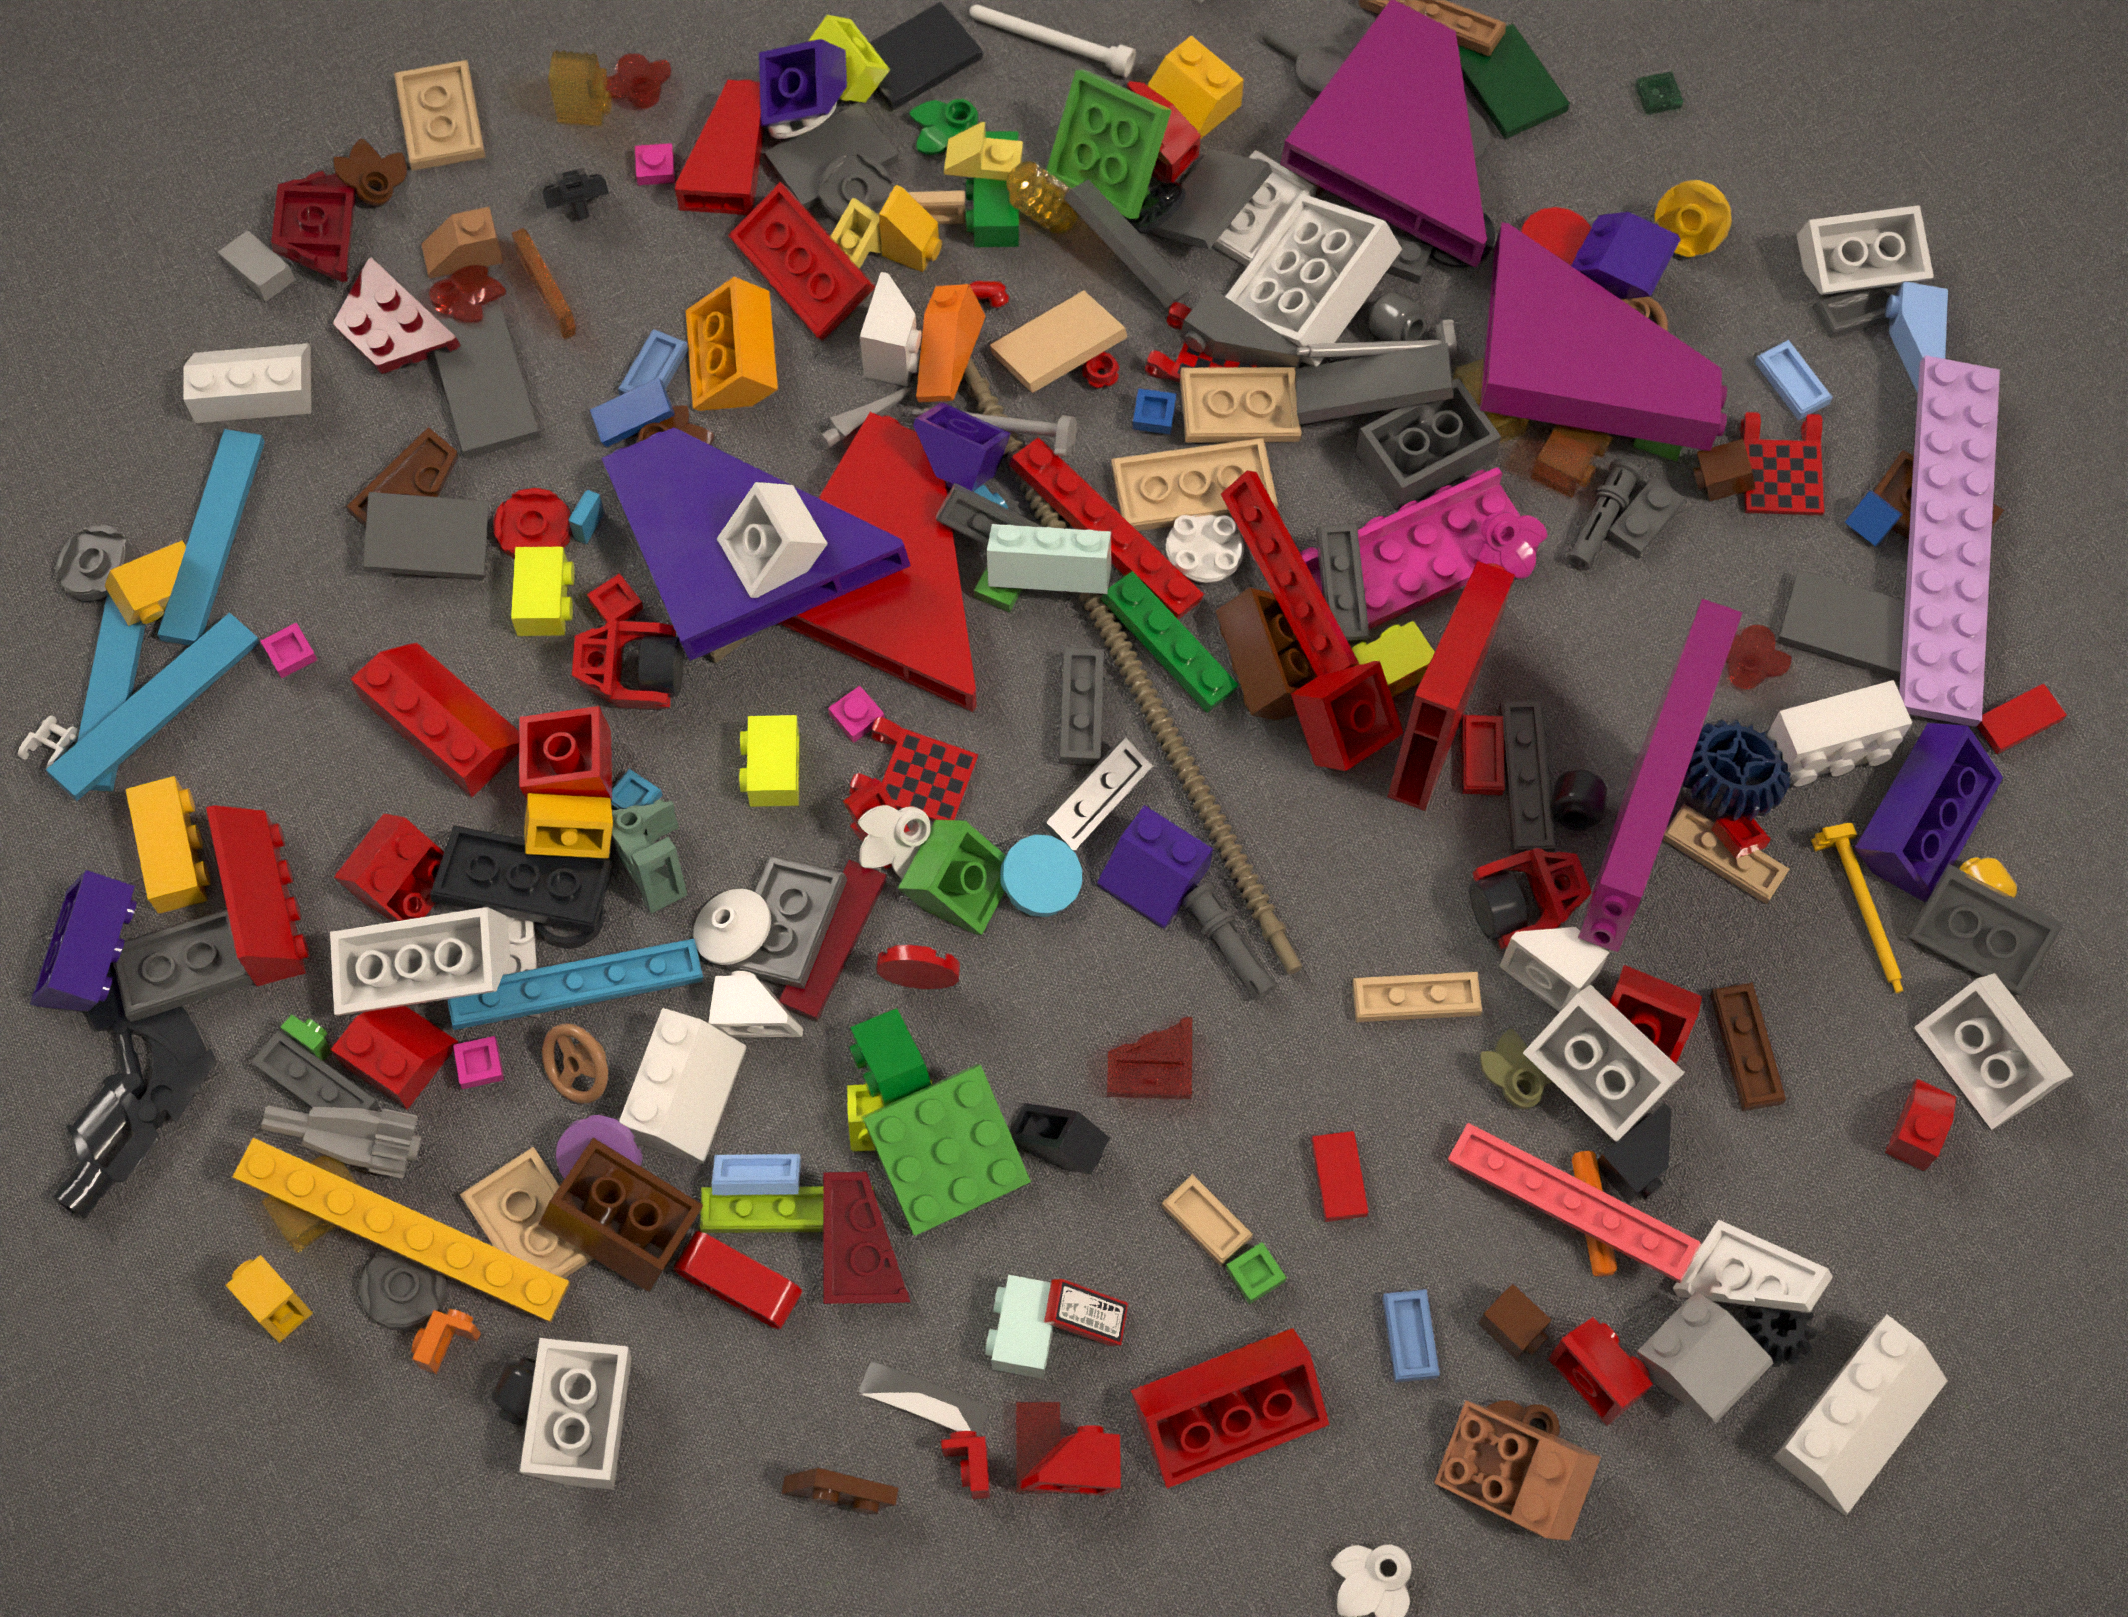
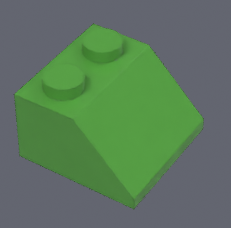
M935 820L930 828L929 837L920 846L898 889L924 911L976 935H982L1004 894L1000 883V867L1006 855L967 821Z

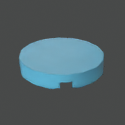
M1033 835L1021 839L1007 852L1000 867V883L1003 891H1006L1007 896L1011 899L1010 902L1018 910L1031 916L1049 917L1063 911L1076 899L1082 886V867L1076 853L1065 842L1053 836Z

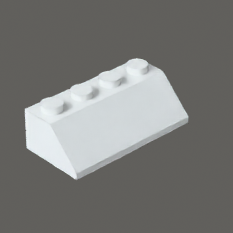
M485 907L330 932L334 1015L340 1016L496 992L510 958L507 916Z
M1886 1315L1867 1334L1773 1458L1846 1516L1946 1384L1947 1379L1924 1343L1890 1316Z

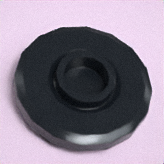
M1178 182L1160 185L1151 190L1150 194L1147 195V199L1143 201L1138 218L1129 219L1125 217V219L1140 234L1151 231L1167 221L1181 207L1186 197V190Z

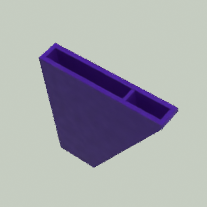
M674 427L664 432L655 433L648 439L629 447L617 449L612 454L602 458L689 661L911 566L902 539L794 486L828 544L808 572L758 598H750L717 538L755 482L790 484Z

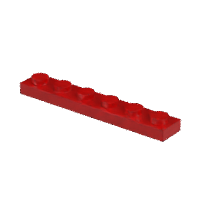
M1039 437L1012 456L1009 466L1075 529L1111 531V563L1124 576L1133 571L1178 620L1201 602L1204 593L1058 455H1054V451Z
M1245 471L1221 493V496L1317 677L1360 665L1257 472Z

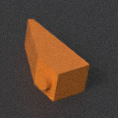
M970 284L935 286L924 313L916 392L918 402L954 400L986 317Z

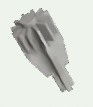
M267 1105L261 1124L262 1130L303 1138L302 1146L344 1163L369 1168L368 1172L401 1179L404 1177L408 1160L416 1162L422 1136L414 1135L417 1115L388 1109L378 1112L363 1108L312 1107V1110L307 1114Z

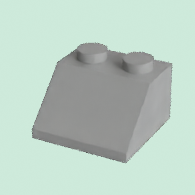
M1696 1291L1637 1351L1642 1363L1650 1373L1649 1379L1652 1383L1714 1424L1773 1364L1772 1358L1728 1311Z

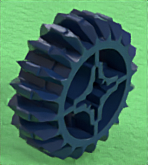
M1722 719L1714 726L1706 723L1701 729L1683 780V787L1692 789L1691 799L1703 800V810L1709 807L1716 809L1718 818L1724 813L1730 814L1734 822L1741 815L1749 821L1756 817L1757 814L1765 817L1771 809H1775L1781 803L1790 786L1789 777L1791 773L1788 772V763L1782 761V751L1776 749V740L1770 741L1767 739L1768 730L1759 733L1754 730L1753 723L1743 727L1737 719L1730 726Z

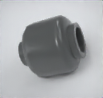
M1398 292L1384 294L1379 299H1376L1369 308V329L1373 336L1384 342L1419 340L1425 330L1426 320L1422 306Z

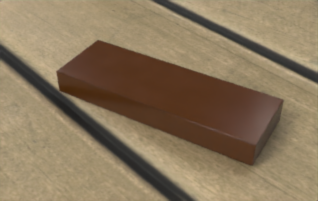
M1753 982L1712 989L1710 997L1742 1111L1784 1104L1786 1101L1785 1093Z

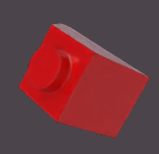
M1916 1079L1885 1153L1925 1171L1940 1154L1953 1122L1956 1096L1920 1079Z
M1086 1425L1078 1427L1076 1433L1061 1439L1021 1480V1490L1103 1496L1120 1489V1434L1104 1433V1427Z

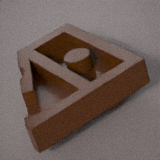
M814 1468L785 1476L781 1494L808 1498L814 1502L828 1505H837L838 1503L852 1505V1510L855 1512L876 1515L879 1509L896 1505L899 1487L821 1468Z

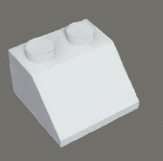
M881 272L860 334L864 377L908 387L912 373L918 374L921 351L918 349L921 341V331L916 330L915 313L890 275Z
M755 482L717 538L750 598H758L808 572L828 544L793 485Z
M1576 927L1515 932L1511 937L1499 967L1557 1011L1561 1012L1577 993L1596 981L1609 952L1604 947L1579 939L1580 930Z

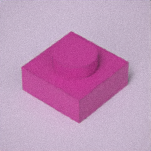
M672 143L635 146L638 185L675 183Z
M297 622L261 640L281 679L317 661Z
M860 685L828 708L830 717L853 743L872 730L877 717L885 718L883 711Z
M495 1036L453 1045L459 1083L462 1089L504 1080L498 1041Z

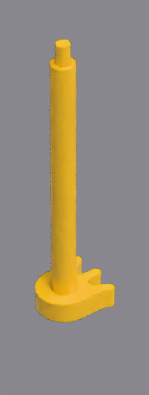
M1853 823L1825 827L1822 829L1823 832L1815 834V838L1811 839L1815 851L1837 847L1887 981L1892 983L1895 993L1903 992L1904 990L1900 982L1902 979L1901 973L1850 843L1851 840L1857 837Z

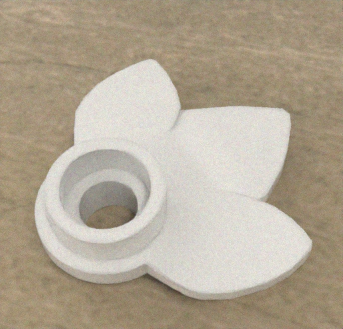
M888 805L877 806L868 810L858 821L859 826L869 834L865 837L860 848V864L866 868H877L892 863L896 874L903 879L920 846L929 837L930 820L927 814L917 807H905L898 811ZM910 820H913L912 829L904 832L905 825Z
M1386 1544L1371 1550L1355 1545L1345 1548L1331 1562L1333 1568L1346 1578L1340 1587L1337 1597L1339 1615L1358 1617L1373 1611L1376 1617L1405 1616L1410 1604L1405 1584L1410 1578L1412 1565L1409 1556L1402 1548ZM1391 1559L1396 1563L1397 1572L1394 1576H1385L1381 1572L1380 1565L1383 1560Z

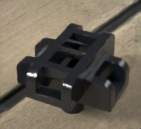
M583 167L555 174L557 183L547 185L543 189V197L547 209L571 203L575 220L589 217L586 199L609 194L604 177L599 173L587 175Z

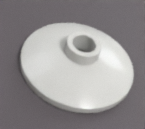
M732 889L717 895L703 907L696 919L693 939H695L697 950L706 960L719 965H731L747 959L762 946L768 936L771 926L770 909L764 899L751 890Z

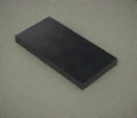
M453 825L430 893L431 901L468 909L488 907L508 917L595 933L615 866V857L592 858L526 854L525 839Z

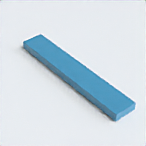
M228 429L223 431L171 596L157 634L161 641L191 646L204 634L265 443L262 435Z
M110 595L106 597L77 743L127 701L133 693L146 624L140 621L128 626ZM118 766L91 790L113 791Z
M229 612L46 769L48 776L74 800L78 801L259 644L258 637Z
M695 939L506 974L502 976L496 992L447 999L452 1028L457 1030L703 982V975Z

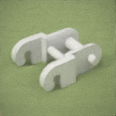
M49 716L46 720L42 721V725L35 734L32 732L28 734L19 747L18 756L26 760L29 757L28 749L35 751L38 746L45 744L56 750L47 763V769L64 755L71 744L77 740L78 730L73 726L65 729L56 724V717ZM51 732L61 736L57 744L47 739Z

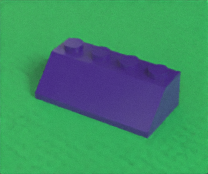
M1927 723L1855 846V850L1873 874L1924 903L1928 900L1947 865H1954L2003 779V776L1969 726Z

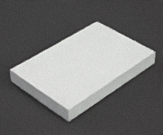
M1257 150L1249 158L1269 162L1272 173L1213 244V247L1246 267L1251 263L1300 194L1314 197L1317 186L1282 167Z

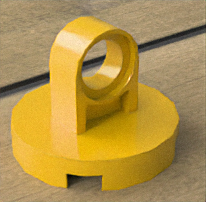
M1701 180L1683 181L1670 188L1658 201L1654 215L1655 222L1658 221V226L1674 232L1680 237L1681 240L1674 253L1685 257H1694L1715 250L1728 236L1732 223L1731 208L1724 194L1714 185Z

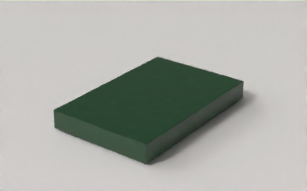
M1513 23L1506 26L1505 34L1490 56L1463 46L1458 47L1464 81L1505 140L1568 112L1569 101Z

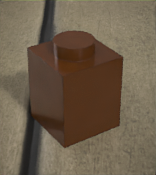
M1743 439L1712 447L1710 451L1701 450L1697 452L1699 466L1693 468L1698 490L1706 488L1710 502L1756 489L1753 471Z
M1512 1283L1485 1311L1478 1325L1517 1360L1525 1351L1532 1356L1547 1341L1549 1336L1544 1331L1552 1320Z

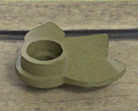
M1510 1028L1498 1040L1496 1052L1482 1051L1480 1053V1065L1485 1077L1492 1084L1502 1089L1504 1097L1511 1105L1519 1109H1529L1541 1100L1543 1088L1553 1081L1523 1054L1528 1047L1515 1030ZM1517 1084L1525 1089V1094L1518 1089Z

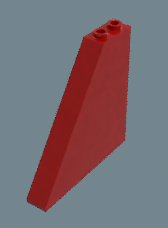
M869 412L819 499L902 539L911 566L778 624L974 712L977 707V688L953 530L936 521V514L947 497L945 480L936 477L916 431L902 426L896 419L884 415L881 417Z
M1477 561L1415 694L1388 792V798L1426 811L1504 612L1515 578V574L1508 572L1498 564H1486Z

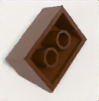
M1248 588L1216 610L1220 623V632L1227 643L1232 658V668L1238 676L1244 693V703L1252 716L1279 720L1298 715L1291 693L1317 678V675L1274 594L1255 588Z
M593 1137L549 1201L539 1225L650 1292L704 1205Z

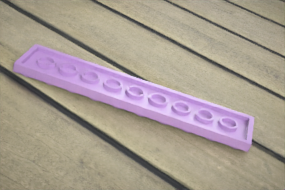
M1925 355L1919 367L1899 693L1908 714L1976 727L1982 721L2000 370Z

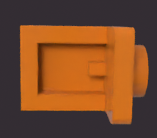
M449 1309L447 1314L433 1310L426 1329H419L414 1338L411 1352L414 1354L413 1361L420 1369L437 1374L454 1334L478 1341L481 1333L472 1324L474 1318L455 1309Z

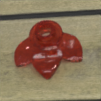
M628 53L618 60L616 64L617 73L600 79L599 86L610 98H627L636 108L645 109L658 103L662 91L661 85L670 78L672 69L666 59L649 63L646 57L641 54Z
M471 265L455 271L450 279H443L432 285L429 290V298L432 305L439 312L451 314L458 321L481 322L483 320L481 306L505 296L506 289L498 280L488 276V267Z
M1760 624L1750 625L1743 630L1741 635L1735 634L1726 663L1729 679L1737 687L1752 689L1762 683L1766 677H1780L1790 668L1792 657L1787 653L1775 650V636L1766 626Z

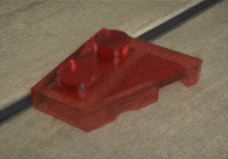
M1184 1017L1174 1026L1158 1033L1155 1030L1142 1036L1136 1043L1124 1044L1108 1051L1107 1097L1191 1099L1193 1017Z

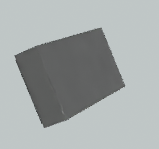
M1888 286L1854 290L1817 301L1814 308L1829 337L1833 338L1890 320V318L1885 317V307L1889 296L1893 294Z

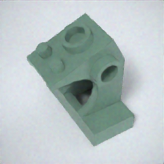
M656 800L654 804L634 805L625 809L613 810L612 835L618 857L640 889L644 904L652 914L687 896L676 847L669 837L653 844L660 837L679 828L672 801Z

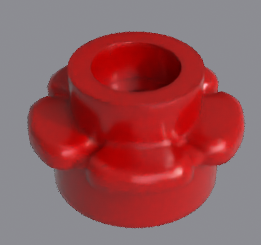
M1102 352L1083 364L1082 375L1084 378H1087L1090 386L1102 388L1103 386H1112L1117 382L1119 378L1117 372L1120 368L1118 362L1111 354ZM1104 370L1105 372L1103 374H1099L1097 371Z

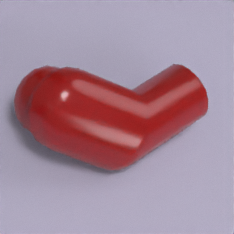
M978 280L970 283L977 300L988 298L992 308L1001 307L1009 302V296L1005 291L1007 287L1000 281Z

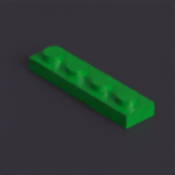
M1133 571L1108 588L1107 594L1102 595L1101 600L1206 713L1236 691L1239 684Z

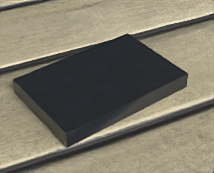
M941 1L870 42L871 46L890 69L875 90L892 110L897 109L983 58V50Z

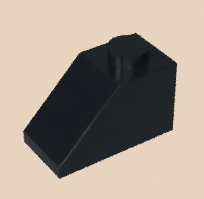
M1024 1103L1009 1131L1015 1146L1063 1170L1090 1175L1101 1160L1102 1153L1110 1140L1109 1136L1079 1111Z
M1666 1103L1602 1153L1597 1161L1599 1171L1628 1204L1639 1196L1644 1201L1648 1200L1664 1185L1660 1179L1669 1168L1671 1109Z

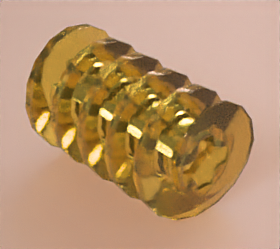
M1032 161L1021 162L1008 174L1006 185L1007 190L1010 192V203L1014 208L1020 209L1023 214L1030 216L1032 220L1039 222L1041 226L1048 228L1053 234L1060 235L1066 233L1074 226L1079 215L1064 199L1065 195L1072 188Z

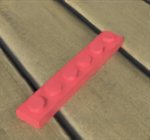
M1467 1123L1448 1158L1449 1164L1679 1283L1682 1282L1701 1246L1700 1241L1470 1123Z

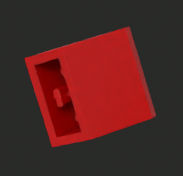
M383 813L333 878L362 903L392 922L422 918L428 914L436 903L431 901L430 893L444 851L407 818Z

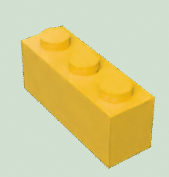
M175 776L127 788L126 794L149 902L158 914L208 901L205 886L210 885L211 881L205 862H199L197 849L203 848V842L198 826L191 824L189 813L195 812V804L189 788L182 789Z

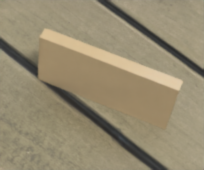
M1264 438L1111 459V469L1120 515L1137 531L1172 527L1176 519L1182 515H1197L1194 517L1215 515L1233 518L1221 493L1247 470L1257 472L1276 509L1278 508Z

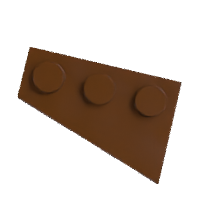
M428 427L346 506L348 513L366 527L369 492L439 497L458 459V452Z

